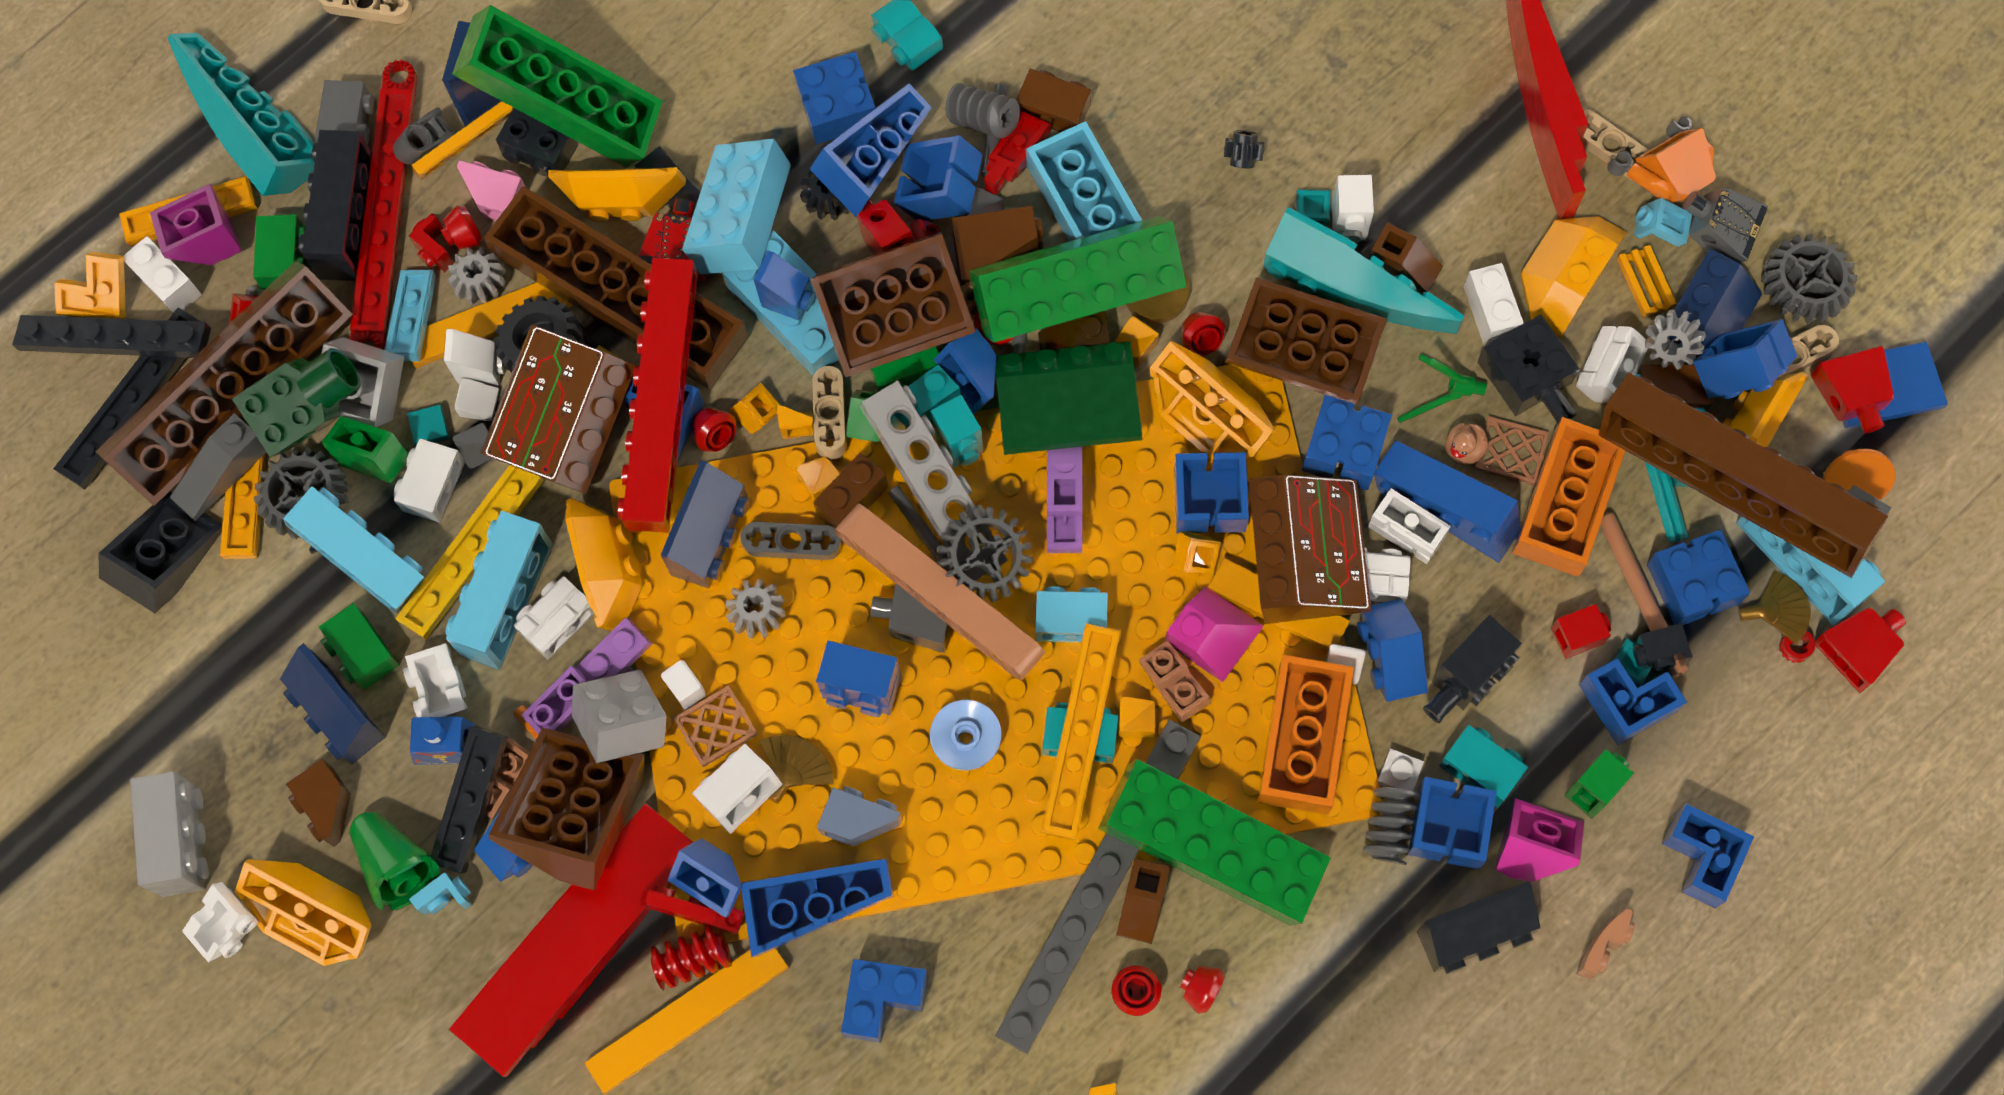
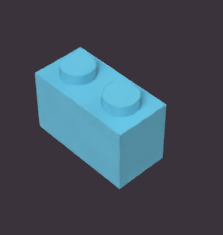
M1046 587L1044 591H1037L1036 641L1082 642L1086 623L1107 628L1108 593H1100V590L1097 588H1081L1079 592H1065V589L1062 587Z

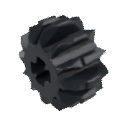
M809 169L807 172L809 179H802L800 183L801 189H803L800 193V198L803 203H806L807 212L811 214L817 211V217L820 220L826 214H830L831 219L835 221L837 218L836 212L838 211L847 215L849 210Z

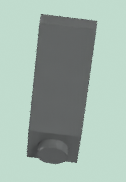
M234 413L208 438L170 498L196 521L266 453V450L253 430Z

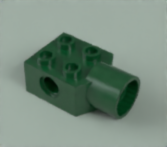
M330 348L310 362L301 358L283 364L232 398V400L271 458L289 451L341 416L339 402L358 390L361 386V381L352 362L338 349Z

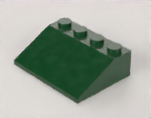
M1130 341L1026 353H1010L996 357V380L1004 455L1143 440Z

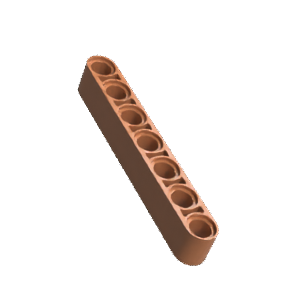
M856 504L835 528L834 532L845 544L1013 677L1022 681L1045 654L1043 648L1035 640L969 590L964 584L956 587L958 580L955 577H946V570L861 504Z

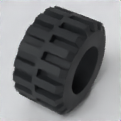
M537 296L536 301L529 298L524 300L523 305L519 306L516 304L513 306V312L503 316V325H498L496 333L499 336L494 338V345L498 348L496 353L511 373L531 325L538 326L584 345L589 343L588 335L585 333L586 330L563 302L560 303L552 297L547 300L545 296Z

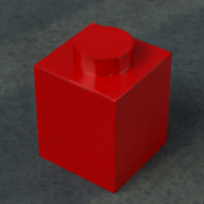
M1596 604L1557 618L1551 627L1565 660L1604 645L1611 636L1610 621L1604 612L1600 613Z

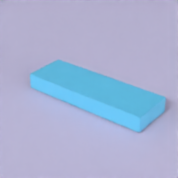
M433 270L400 271L385 350L405 356L404 361H420L436 281V275Z

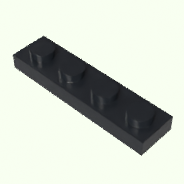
M477 725L470 726L431 853V857L435 859L438 866L459 874L467 872L508 736Z

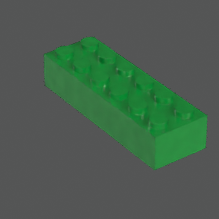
M492 5L487 6L472 17L452 75L624 167L645 157L663 100Z
M1161 216L968 270L983 334L992 342H998L1187 287L1173 221Z
M1138 759L1127 765L1098 827L1099 830L1289 926L1303 923L1331 857Z

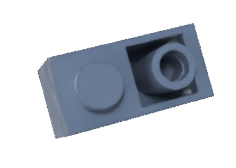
M844 786L842 791L836 788L832 789L817 829L820 835L854 847L899 827L902 822V816L900 812L896 811L897 806L882 799H877L876 803L863 799L864 794L862 792Z

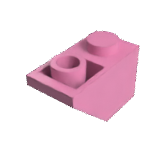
M459 161L457 164V168L483 218L496 221L522 186L525 187L522 178L513 171L502 170V172H499L477 161H472L471 164Z

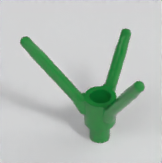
M1420 354L1419 360L1449 377V393L1399 416L1397 420L1399 423H1402L1449 401L1460 399L1462 395L1468 397L1472 394L1484 396L1487 384L1475 381L1473 376L1458 374L1434 358L1431 359L1424 354Z

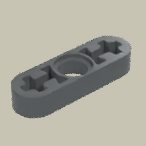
M752 522L743 528L740 535L744 550L754 557L831 560L837 557L842 549V541L834 532L835 528L828 525ZM760 532L762 538L773 539L772 532H776L775 543L777 547L772 548L771 541L764 540L759 542V546L754 547L748 538H754L755 533ZM788 533H796L801 537V543L795 549H786L782 546L783 537ZM806 534H811V539L814 542H821L824 536H830L831 542L835 544H830L828 550H822L821 544L810 543L811 550H806L808 546Z

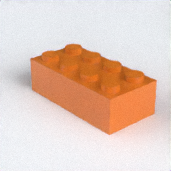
M1562 417L1553 433L1512 554L1579 577L1588 563L1625 450L1600 437V430Z
M1282 655L1257 803L1329 815L1334 803L1354 667Z

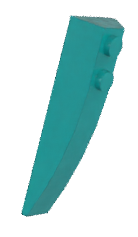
M198 33L169 34L168 41L179 68L207 122L226 151L262 196L291 193L308 180L309 174L314 171L315 162L312 156L314 141L295 117L287 110L281 113L271 104L273 101L271 96L265 91L258 93L248 84L250 78L241 70L237 71L228 67L225 64L227 58Z
M1289 207L1286 209L1265 253L1263 267L1267 269L1270 275L1281 280L1285 278L1296 284L1297 288L1304 293L1315 294L1320 298L1386 318V322L1417 329L1457 334L1465 317L1463 314L1430 292H1423L1421 295L1416 291V287L1412 283L1413 281L1404 275L1392 276L1382 267L1383 261L1374 255L1368 260L1356 252L1357 244Z

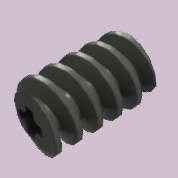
M956 83L947 95L946 115L954 125L993 135L997 138H1005L1013 132L1019 122V104L1014 98L1008 99L1005 95H997L995 92L976 89L974 86H966L964 83Z
M1394 787L1374 789L1373 794L1382 799V802L1371 803V809L1379 813L1380 816L1369 817L1368 823L1376 827L1377 830L1366 832L1365 837L1373 841L1374 844L1363 846V852L1370 855L1372 859L1407 865V862L1400 859L1398 854L1408 853L1410 848L1400 843V841L1412 838V834L1403 829V825L1414 824L1415 820L1406 815V811L1417 810V805L1409 801L1408 797L1418 796L1420 793Z

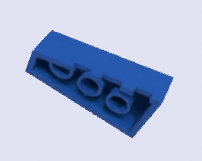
M910 84L906 85L824 147L810 170L857 217L932 107Z
M1398 441L1394 442L1375 470L1376 486L1382 495L1386 496L1392 488L1450 525L1449 533L1500 563L1519 534L1518 500Z
M881 859L741 883L751 957H758L894 897L888 860Z

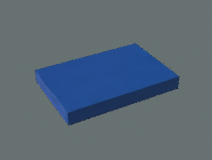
M1927 342L1884 350L1894 399L1885 409L1879 411L1882 421L1939 410L1948 405ZM1858 417L1843 421L1845 428L1860 426Z

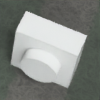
M1390 748L1378 778L1379 785L1413 791L1424 761Z

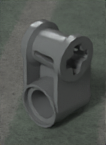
M439 107L431 110L418 121L409 125L394 142L393 152L400 162L414 164L457 133L456 130L452 131L442 118V111ZM409 141L413 142L417 148L413 147Z

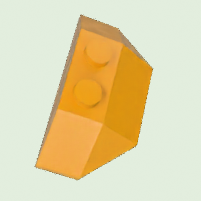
M677 167L548 170V177L590 220L596 222H606L609 220V217H621V219L626 221H639L641 217H652L686 185V177Z
M1599 216L1555 220L1520 274L1530 320L1541 314L1558 339H1561L1623 242L1627 232Z
M1170 341L1151 365L1150 372L1154 381L1159 415L1202 453H1207L1209 459H1213L1214 453L1246 452V458L1254 457L1274 433L1275 428L1261 405L1204 357Z
M1800 372L1777 377L1774 381L1775 384L1767 390L1754 392L1753 389L1749 392L1743 391L1732 406L1738 410L1733 419L1726 417L1722 424L1731 429L1741 430L1749 436L1750 440L1763 447H1768L1809 375Z
M570 498L566 500L565 520L581 585L588 604L595 613L594 620L597 628L612 632L625 618H628L643 586L640 577L641 566L635 557L632 546L633 534L632 531L627 530L622 520L590 504Z
M248 859L244 862L235 893L240 900L243 899L246 907L258 920L257 925L264 934L323 966L349 959H357L362 955L372 925L359 895L299 863Z

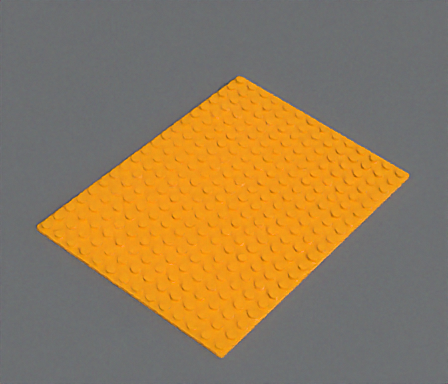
M1230 364L1217 368L1261 405L1275 431L1254 457L1246 458L1249 513L1246 532L1214 533V526H1209L1207 533L1192 534L1211 536L1221 542L1214 575L1224 558L1258 574L1249 479L1276 475L1304 476V471H1302L1303 464L1283 381ZM1153 379L1136 382L1143 440L1082 447V553H1047V450L1004 455L999 408L979 411L973 415L982 431L983 453L980 454V457L967 466L960 464L953 468L950 465L957 477L962 475L969 484L972 493L968 496L975 507L981 505L984 510L987 507H993L994 519H997L1000 511H1006L1007 515L1003 521L1005 524H1008L1013 518H1017L1019 522L1012 528L1015 533L1022 529L1027 531L1024 537L1019 538L1020 544L1025 542H1031L1032 548L1022 551V555H1029L1033 558L1032 562L1027 564L1021 563L1020 565L1029 571L1028 576L1015 575L1020 580L1021 587L1016 589L1008 583L1007 585L1011 592V595L1008 597H1004L1000 590L997 589L998 600L995 602H991L988 592H985L984 601L1036 641L1037 591H1044L1046 587H1062L1065 589V592H1079L1081 588H1097L1100 590V593H1108L1107 628L1121 631L1105 708L1110 709L1111 714L1118 716L1113 763L1093 762L1076 841L1041 834L1057 758L1042 755L1047 707H1054L1055 703L1069 702L1072 688L1070 686V674L1076 669L1081 642L1036 641L1043 648L1045 654L1021 681L1009 674L950 626L948 628L945 653L891 637L889 632L890 619L871 617V605L873 596L893 598L896 583L843 541L840 554L831 560L754 557L744 550L740 535L743 528L752 522L828 525L817 516L813 504L814 500L797 477L795 468L821 458L817 452L815 442L707 462L745 486L748 498H750L746 515L743 518L739 517L734 528L737 529L735 542L731 549L726 548L722 557L724 561L722 573L718 580L713 579L710 589L670 575L661 557V552L669 533L632 531V546L635 557L641 566L640 577L643 586L629 614V619L653 643L636 660L637 670L641 669L667 716L664 747L649 750L659 814L693 842L703 838L730 855L741 883L887 859L894 897L840 921L1083 875L1106 835L1098 827L1127 765L1136 759L1146 763L1169 720L1201 736L1178 780L1286 835L1380 816L1379 813L1371 809V803L1382 802V799L1373 794L1374 789L1380 788L1356 685L1351 684L1334 803L1329 815L1257 803L1282 655L1326 662L1328 651L1272 623L1265 624L1264 619L1231 603L1262 624L1263 628L1223 683L1177 652L1188 665L1189 672L1208 694L1211 704L1183 723L1161 696L1139 663V659L1165 643L1168 629L1184 607L1205 586L1208 588L1214 577L1212 575L1182 572L1173 566V558L1179 533H1176L1175 454L1202 452L1159 415ZM933 434V439L935 440L938 447H940V444L938 443L936 437ZM847 437L845 453L841 457L829 461L841 473L859 453H862L886 474L888 488L868 510L937 563L936 559L888 494L891 489L900 486L937 539L944 545L880 440L879 442ZM828 439L827 447L833 446L835 439ZM913 443L909 446V453L913 459L924 460L927 457V449L923 444ZM1208 457L1206 471H1212L1213 459ZM699 464L676 468L670 531ZM937 472L928 475L927 482L932 489H944L946 482L943 475ZM622 478L612 480L609 484L613 516L618 518L619 498L625 497L626 485H622ZM956 502L948 503L946 506L947 516L952 520H959L958 515L964 512L962 506ZM988 527L993 536L998 534L1001 538L1005 537L998 530ZM756 532L754 538H748L754 547L759 546V542L762 540L771 541L772 548L777 547L775 543L776 532H772L773 539L762 538L760 532ZM788 533L782 539V546L790 550L797 548L801 543V537L796 533ZM806 534L808 540L806 550H811L810 543L821 544L822 550H828L830 544H835L831 542L830 536H824L821 542H814L811 539V534ZM966 534L964 543L971 550L970 543L968 542L969 537ZM1011 546L1008 547L1009 552L1005 554L1008 561L1000 565L1003 577L1009 571L1012 563ZM987 574L976 580L979 583H994L991 576ZM762 579L764 588L774 584L777 589L775 595L783 596L785 602L780 607L785 610L786 614L785 617L775 618L780 625L778 630L768 626L766 628L768 631L766 638L762 637L760 630H756L755 637L749 639L746 630L738 634L734 630L735 623L728 622L726 615L731 610L726 608L725 603L727 600L735 599L731 593L732 588L739 589L741 592L745 590L743 587L744 580H748L751 587H755L756 581ZM752 605L749 607L750 612L755 610L759 613L762 608L761 605L757 608ZM1344 635L1338 645L1346 646ZM827 641L897 657L902 676L891 715L881 713V717H872L861 713V708L847 705L846 709H841L826 703L827 699L822 698L816 679ZM684 660L706 692V696L694 705L729 685L740 705L745 708L746 715L758 733L756 737L744 744L772 769V765L759 740L779 735L796 736L805 739L815 745L826 757L833 773L834 784L790 787L778 804L767 799L730 834L702 806L692 793L705 778L711 776L726 762L729 755L737 751L744 744L702 768L691 747L686 744V739L673 718L685 710L664 682L661 674L678 661ZM727 696L724 708L736 711L737 705L732 697ZM721 697L709 703V705L719 707ZM1120 697L1155 701V737H1119ZM959 700H973L984 704L996 715L1001 727V743L996 755L987 764L974 770H957L945 765L934 753L930 742V728L937 713L946 705ZM700 709L687 717L697 719ZM705 709L702 721L714 723L717 711ZM722 713L719 725L731 727L734 715ZM739 717L736 729L748 731L749 726L743 717ZM683 723V728L687 735L693 736L696 724ZM700 726L698 737L709 740L713 728ZM717 729L714 741L726 744L729 732ZM965 732L960 735L959 740L967 744L972 741L973 736ZM734 733L732 743L744 737V735ZM696 742L695 748L700 756L705 757L708 745ZM713 746L710 756L724 748ZM844 786L862 792L864 794L863 799L876 803L877 799H882L897 806L896 811L900 812L902 816V822L899 827L854 847L820 835L817 829L832 789L836 788L842 791ZM1139 850L1135 857L1136 859L1148 862L1159 860ZM671 884L670 889L676 891L675 898L685 901L689 900L691 895ZM740 890L734 904V908L744 912L739 932L734 934L711 927L715 934H718L719 930H721L727 943L749 939L742 890ZM675 917L677 936H683L688 944L692 943L693 931H696L702 939L706 938L705 927L707 926Z

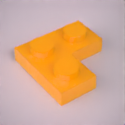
M91 251L86 254L87 282L59 279L54 282L56 314L72 317L126 319L124 256Z

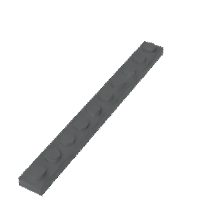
M1169 720L1149 755L1146 764L1179 779L1201 736ZM1106 833L996 1032L995 1037L1028 1055L1131 867L1134 858L1137 856L1139 849Z

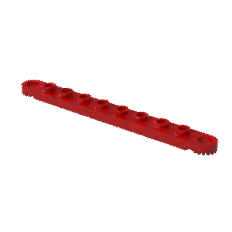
M402 59L400 61L394 60L392 63L389 62V65L385 66V70L382 72V86L379 94L350 326V340L363 344L372 342L376 348L385 350L407 172V164L400 162L393 152V145L402 132L413 122L418 80L413 66L408 61H403ZM400 71L408 73V78L403 83L399 82L398 84L392 81L395 73Z

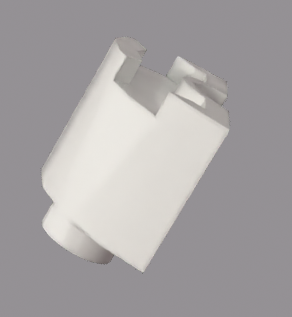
M446 643L405 656L408 667L403 668L406 682L409 688L416 687L418 693V700L413 701L417 717H444L467 709L463 699L466 697L463 681L458 667L453 665L450 655L451 651Z
M223 882L211 885L202 899L205 906L191 916L182 930L207 962L221 955L224 958H230L236 954L243 946L240 940L258 923V920L237 895L227 888Z

